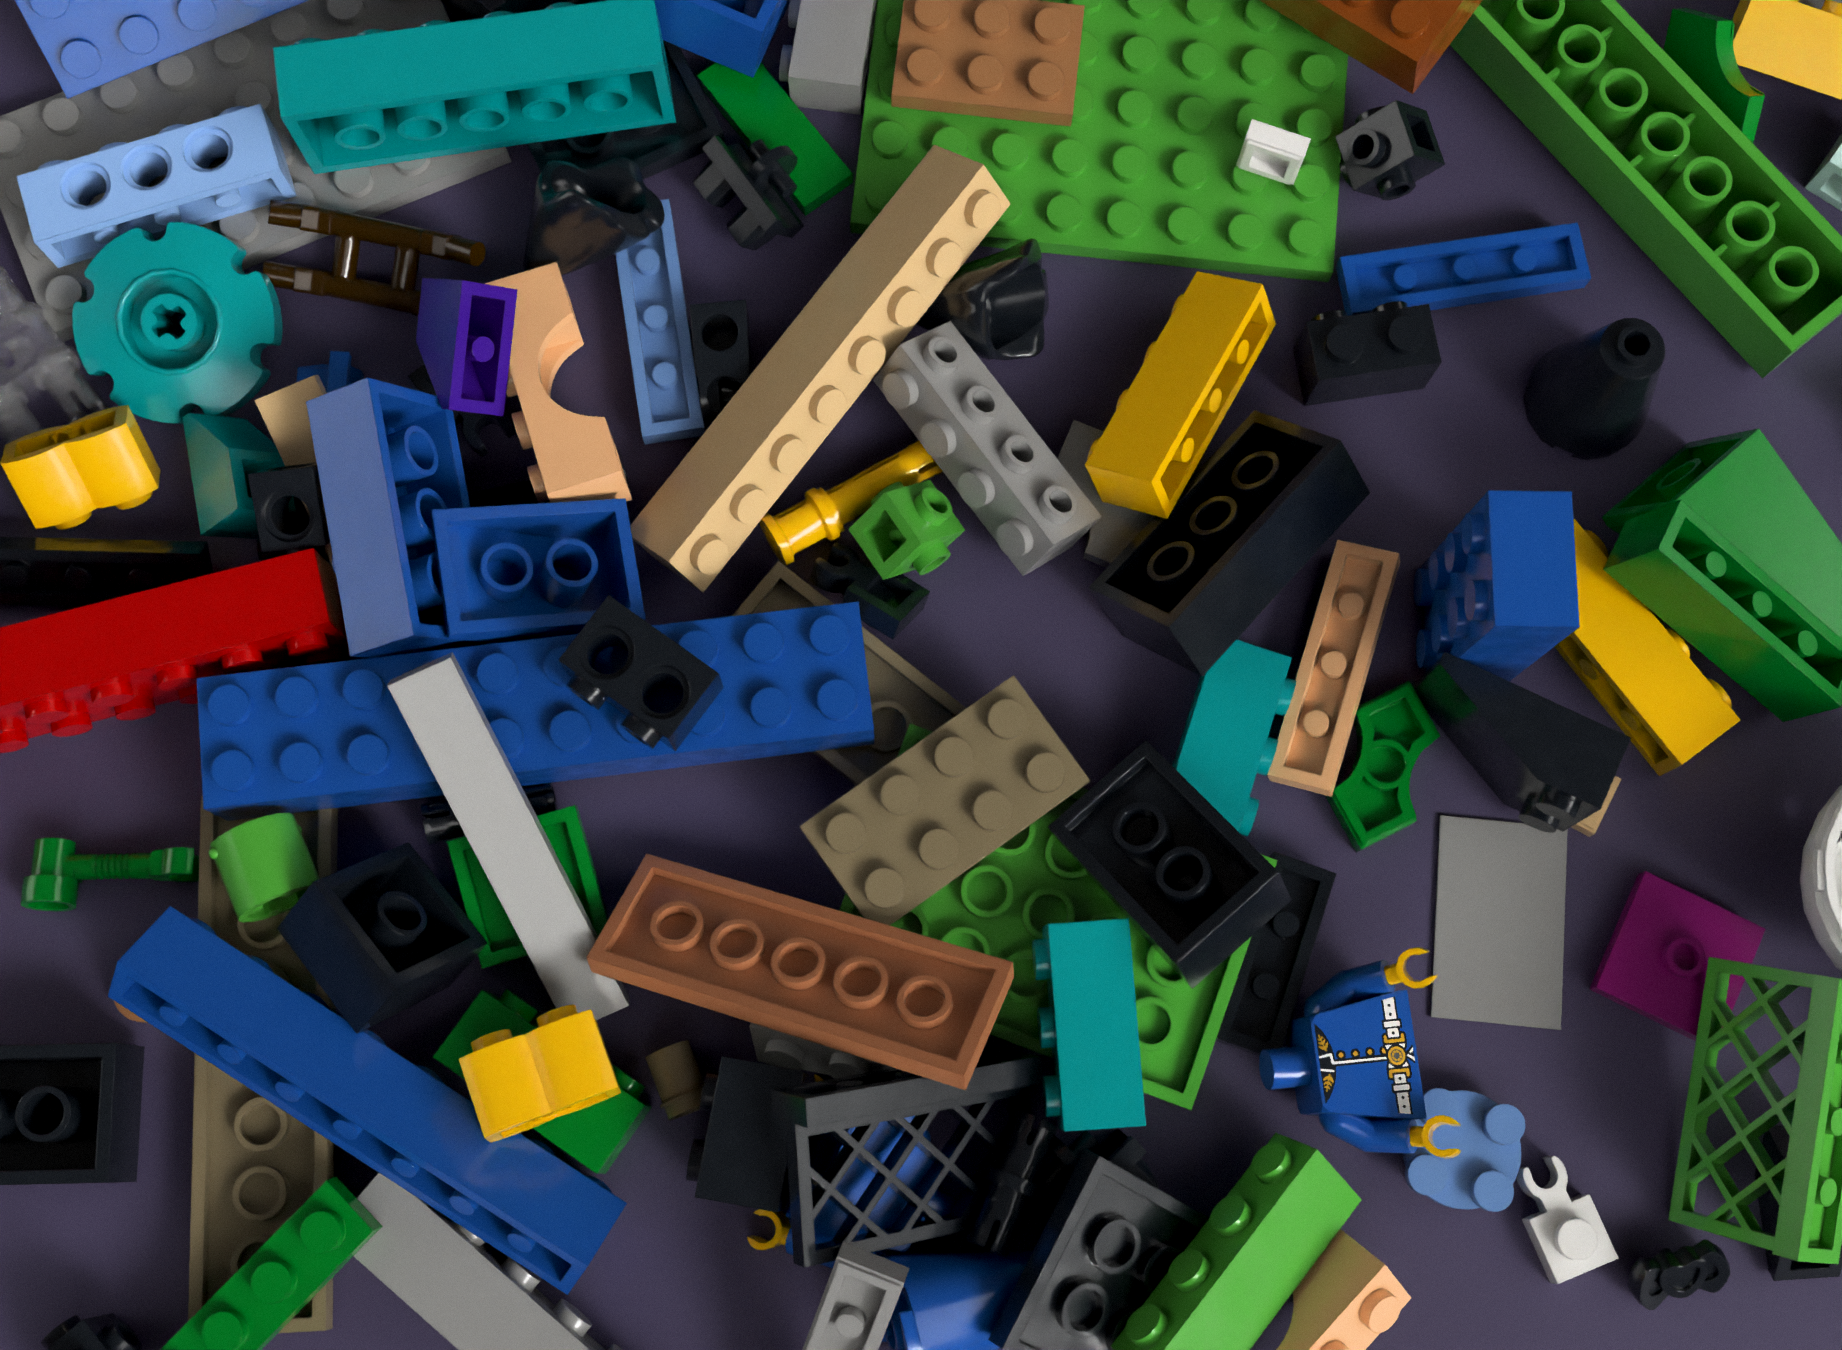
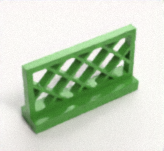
M1713 957L1708 958L1669 1221L1773 1251L1772 1254L1794 1261L1839 1264L1842 1244V979ZM1730 974L1743 976L1757 998L1755 1002L1736 1017L1726 1003ZM1764 980L1778 983L1769 989ZM1799 986L1812 988L1808 1019L1795 1029L1779 1005V1002ZM1764 1014H1767L1782 1040L1759 1056L1744 1030ZM1732 1041L1747 1067L1725 1083L1716 1069L1718 1051ZM1792 1053L1800 1066L1798 1085L1793 1092L1784 1097L1768 1070ZM1756 1080L1772 1108L1749 1124L1734 1097ZM1721 1107L1737 1134L1715 1150L1706 1135L1708 1117ZM1781 1121L1790 1136L1788 1152L1784 1160L1774 1165L1758 1137ZM1745 1148L1762 1176L1742 1191H1739L1724 1163ZM1711 1174L1726 1203L1710 1215L1694 1212L1698 1183ZM1768 1190L1772 1192L1779 1204L1775 1234L1762 1231L1748 1207L1749 1204ZM1735 1216L1739 1224L1727 1220Z

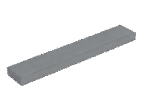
M454 653L446 654L391 679L387 687L555 1007L576 1005L578 1013L591 1009L596 1020L629 1006V995L621 981L593 973L590 970L586 957L597 940L598 935Z

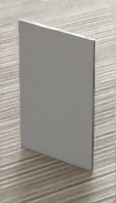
M1440 815L1432 976L1437 974L1438 976L1432 983L1430 1017L1561 1030L1568 829L1565 831L1556 829V832L1549 833L1535 829L1525 823Z

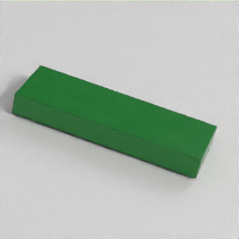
M714 63L697 75L698 83L703 92L748 147L753 142L762 139L769 150L779 146H788L798 157L797 164L789 175L797 185V189L789 197L805 216L853 183V173L762 63H760L754 78L719 63Z

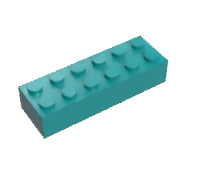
M607 0L579 5L559 2L549 5L543 10L515 14L507 11H495L479 19L458 22L432 20L415 28L394 31L368 29L360 32L357 36L330 40L304 38L298 40L293 45L273 47L280 118L314 174L676 123L667 57L655 0Z

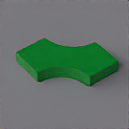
M1689 8L1672 9L1663 50L1753 143L1765 94L1751 86L1738 68L1733 49L1735 23L1727 18Z
M1410 681L1358 706L1354 719L1357 733V754L1353 768L1345 781L1334 789L1332 797L1325 796L1356 853L1417 821L1409 792L1411 772L1421 752L1438 739L1440 734Z

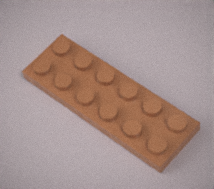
M647 853L586 957L590 970L593 973L962 1090L967 1089L1014 979V966L1011 961Z

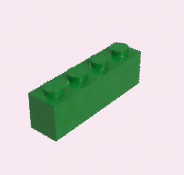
M1677 500L1625 522L1603 568L1606 573L1782 722L1842 707V638L1683 500Z

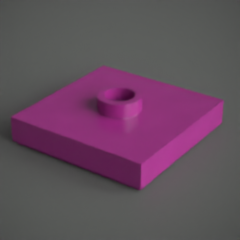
M1644 871L1637 875L1589 990L1696 1041L1708 958L1713 957L1752 964L1766 929ZM1730 974L1726 1003L1731 1011H1733L1745 981L1743 976Z

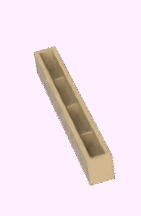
M933 145L630 525L632 539L661 565L704 593L1010 206L1011 203L984 164Z

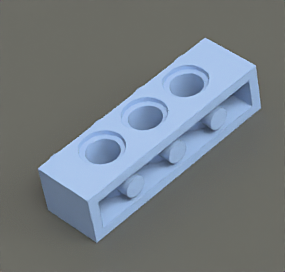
M261 103L250 107H231L222 111L216 117L189 125H170L163 128L156 135L129 143H110L101 147L98 152L72 160L49 161L39 166L35 171L16 176L33 241L57 268L94 258L113 239L136 227L151 232L154 239L165 235L167 223L183 222L200 226L270 205V199L283 201L297 196L279 134ZM227 157L220 166L208 169L210 164L216 159ZM166 175L162 182L148 187L152 180L158 176ZM105 193L100 201L88 205L95 196Z

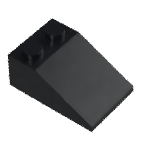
M1444 652L1414 687L1416 694L1431 718L1503 804L1520 811L1518 817L1525 824L1549 833L1556 832V829L1565 831L1602 808L1631 737L1447 652Z
M1147 740L1048 826L1059 842L1191 989L1199 984L1291 901L1280 873Z

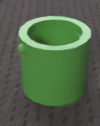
M276 813L245 822L221 834L210 844L209 857L214 859L236 917L242 923L267 919L291 910L314 881L320 879L301 834L302 827L297 824L293 814Z

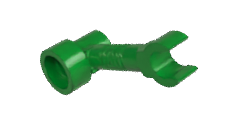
M39 838L34 841L31 875L23 878L20 905L39 911L74 910L77 907L78 888L82 880L131 878L198 882L199 855H194V848L187 847L153 850L151 853L75 854L76 842L72 840Z

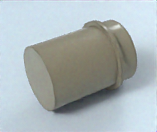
M689 1040L664 1047L645 1057L662 1102L660 1108L665 1110L669 1121L700 1110L704 1079Z

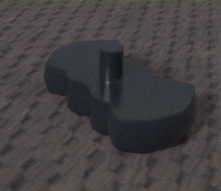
M1704 1239L1693 1247L1683 1246L1675 1252H1672L1669 1248H1663L1653 1258L1640 1257L1630 1268L1627 1285L1640 1305L1648 1310H1654L1668 1295L1676 1298H1686L1698 1288L1711 1293L1720 1291L1730 1276V1264L1719 1246Z

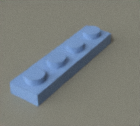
M669 199L660 200L665 214L662 226L650 233L646 239L615 254L641 433L645 445L702 436L705 432Z

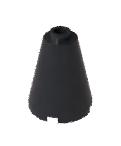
M1624 318L1561 344L1547 352L1533 368L1523 397L1528 422L1541 441L1551 448L1556 445L1563 450L1574 453L1571 457L1583 460L1609 457L1628 446L1645 424L1664 361L1665 344L1658 330L1644 320Z

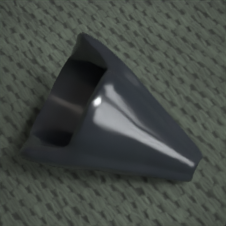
M625 157L613 158L590 168H580L573 163L554 160L548 162L541 169L536 180L523 261L524 271L557 262L563 276L623 251L646 239L650 233L659 229L664 222V208L656 194L645 186L638 165Z
M1033 238L1027 239L1001 252L963 264L916 324L930 331L951 321L977 356L988 360L1031 358L1040 354L1044 347V319L1049 309L1047 274L1044 269H1041L1042 253L1037 240Z

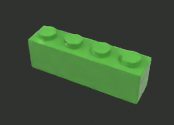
M1275 1133L1269 1142L1255 1154L1251 1165L1228 1195L1214 1207L1210 1218L1185 1251L1173 1260L1168 1273L1144 1304L1129 1317L1126 1327L1110 1347L1113 1350H1250L1362 1199L1318 1149Z

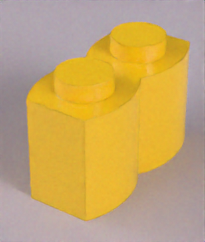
M129 405L104 409L84 416L68 425L43 429L18 438L5 445L0 462L35 529L55 526L59 530L76 527L88 520L92 515V511L97 508L116 506L121 510L134 508L150 499L153 491L159 488L160 468Z
M576 1005L562 1006L540 1015L536 1019L539 1028L526 1034L513 1037L510 1029H503L486 1034L471 1042L473 1052L458 1060L483 1136L487 1141L492 1143L511 1137L621 1093L596 1018L591 1009L578 1013Z

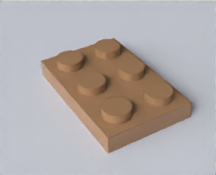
M904 0L891 93V107L1071 127L1085 5L1040 0Z

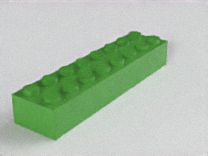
M1483 0L1450 46L1762 379L1842 314V236L1616 0Z

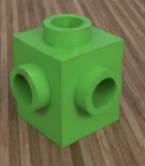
M931 480L909 486H904L902 482L889 485L871 500L870 504L872 506L848 529L883 580L916 570L919 575H925L933 571L950 557L951 553L947 547L965 531L952 512L949 500L942 492L936 489Z

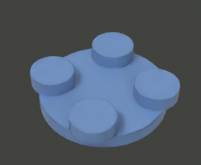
M1443 1088L1425 1091L1423 1096L1427 1118L1416 1119L1417 1126H1424L1427 1120L1438 1115L1453 1118L1461 1126L1440 1125L1433 1132L1432 1139L1436 1148L1440 1150L1460 1149L1461 1152L1456 1157L1450 1159L1437 1157L1430 1153L1426 1147H1418L1413 1154L1403 1153L1406 1167L1405 1180L1409 1188L1415 1193L1427 1196L1434 1202L1449 1208L1466 1210L1481 1208L1491 1212H1499L1506 1209L1513 1200V1183L1521 1164L1520 1139L1525 1132V1119L1522 1113L1512 1105L1497 1104L1490 1098L1476 1092L1463 1090L1448 1091Z

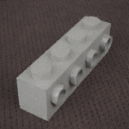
M951 321L900 344L873 379L885 395L887 401L895 408L921 442L925 451L934 459L960 493L965 503L973 510L998 543L1000 549L1008 556L1022 576L1072 548L1102 517Z

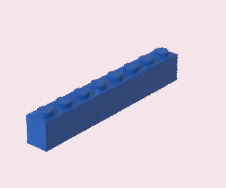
M169 906L117 961L108 997L566 1295L569 1294L584 1273L627 1204L612 1194L611 1189L603 1181L593 1176L583 1175L557 1158L552 1149L539 1140L528 1139L519 1133L490 1143L483 1136L473 1102L443 1084L441 1078L434 1071L421 1065H414L388 1048L385 1042L370 1030L366 1029L356 1034L347 1020L331 1011L329 1006L320 997L310 992L300 991L274 974L270 966L262 959L253 955H245L217 937L214 930L199 919L188 918Z

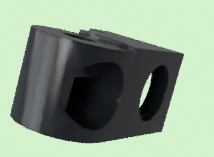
M746 300L690 304L695 373L699 380L704 423L713 422L752 373L750 323Z

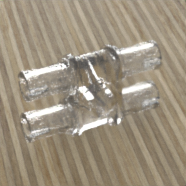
M0 265L1 437L8 444L25 435L44 429L29 410L27 404L46 391L49 392L67 416L69 423L87 416L80 407L81 402L92 413L107 409V403L99 397L80 372L81 363L77 350L65 344L44 316L47 313L46 309L34 302H28L10 279L6 269ZM14 360L16 363L9 368L7 364Z

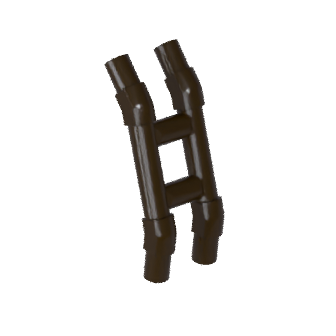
M270 199L268 224L325 235H335L336 238L332 271L263 261L262 273L268 275L273 286L276 288L318 296H329L412 313V315L418 316L421 289L416 290L415 288L420 254L479 266L485 258L486 250L481 242L444 231L424 229L321 206ZM361 241L395 248L391 284L356 277Z

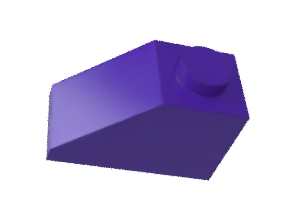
M422 278L416 343L442 409L504 417L517 289L465 280Z

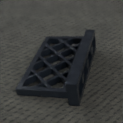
M1007 1049L982 1052L966 1090L896 1068L771 1090L773 1118L785 1121L794 1264L805 1268L835 1261L843 1242L868 1252H874L972 1229L981 1208L974 1207L977 1202L982 1206L986 1197L984 1191L990 1184L985 1178L990 1166L998 1167L1016 1120L1015 1115L1017 1111L1031 1114L1029 1086L1043 1083L1041 1056ZM1008 1098L1009 1123L999 1138L996 1139L980 1123L995 1100ZM971 1105L968 1112L963 1108V1106ZM947 1110L960 1124L942 1151H939L923 1134L937 1113ZM915 1116L911 1123L904 1119L906 1117ZM889 1121L903 1135L882 1164L864 1148V1145L880 1122ZM856 1127L851 1135L844 1130ZM1032 1127L1026 1140L1028 1145H1031L1033 1140ZM829 1132L843 1147L822 1177L810 1167L808 1136ZM972 1135H974L990 1152L973 1178L970 1179L954 1163ZM917 1146L934 1163L915 1192H913L896 1177V1174L914 1147ZM857 1157L876 1175L856 1205H853L835 1188ZM948 1175L964 1189V1192L948 1215L940 1216L927 1204L945 1176ZM889 1186L907 1204L892 1227L881 1229L868 1216ZM1037 1196L1034 1201L1027 1200L1021 1218L1038 1214ZM830 1199L848 1217L831 1241L815 1244L814 1219L826 1201ZM920 1214L925 1218V1220L917 1221ZM861 1227L867 1232L856 1235Z

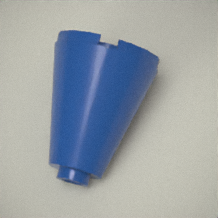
M1033 1250L1010 1251L1007 1258L992 1252L881 1256L910 1268L882 1342L887 1341L890 1350L1000 1349V1347L988 1339Z

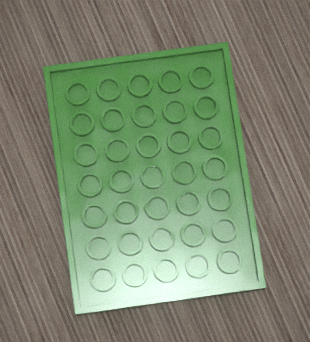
M877 0L850 220L851 233L863 234L933 145H937L984 164L1011 203L978 246L1008 249L1020 242L1033 238L1037 240L1041 253L1329 282L1334 269L1341 152L1335 136L1343 132L1348 54L1260 0H1040L1085 5L1071 127L891 107V93L904 0ZM1252 119L1311 138L1294 185H1288L1236 166Z

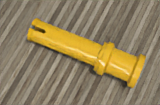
M918 440L896 454L885 458L826 491L821 487L809 489L804 493V500L775 516L766 513L759 524L776 557L783 565L787 566L794 562V555L818 541L824 538L830 541L841 536L840 533L844 531V524L865 513L872 506L870 504L871 500L884 488L896 482H902L904 486L920 483L943 471Z

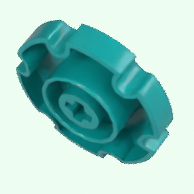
M183 222L167 223L166 233L160 240L155 241L151 232L136 227L113 239L96 254L84 272V276L91 280L94 285V294L86 302H75L73 304L72 327L77 352L87 373L96 376L110 374L113 378L114 387L109 395L113 402L118 406L129 405L132 413L142 418L157 422L183 424L182 418L186 414L191 413L197 406L202 408L205 415L225 417L240 409L261 390L271 375L270 370L261 363V353L267 346L281 345L283 321L278 296L268 275L258 271L249 274L244 273L242 262L247 252L242 246L228 237L205 227ZM175 312L186 315L180 322L185 330L182 336L171 334L177 326L172 318Z

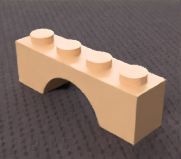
M557 262L485 283L517 289L506 394L508 398L518 395L522 411L511 414L523 450L533 447L538 464L527 467L538 503L549 500L551 503L626 498V502L632 500L617 448L605 417L576 414L564 409L551 399V387L559 367L573 352L584 345L571 300Z
M1340 1229L1293 1291L1294 1306L1291 1323L1283 1341L1276 1350H1366L1380 1333L1388 1330L1395 1323L1400 1310L1409 1302L1411 1297L1382 1261Z

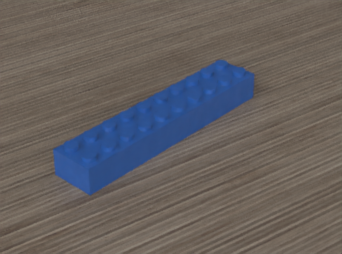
M859 602L652 625L718 672L724 687L676 751L661 741L653 749L649 748L621 727L620 724L626 716L606 701L597 710L566 687V684L572 677L567 674L559 662V658L578 634L196 678L203 809L227 821L263 817L276 813H298L444 795L387 685L391 679L451 652L454 653L521 786L874 745V724ZM618 646L605 648L595 659V671L602 674H612L619 671L627 662L628 651ZM671 684L659 686L651 693L648 700V708L656 713H668L675 710L682 701L683 690Z

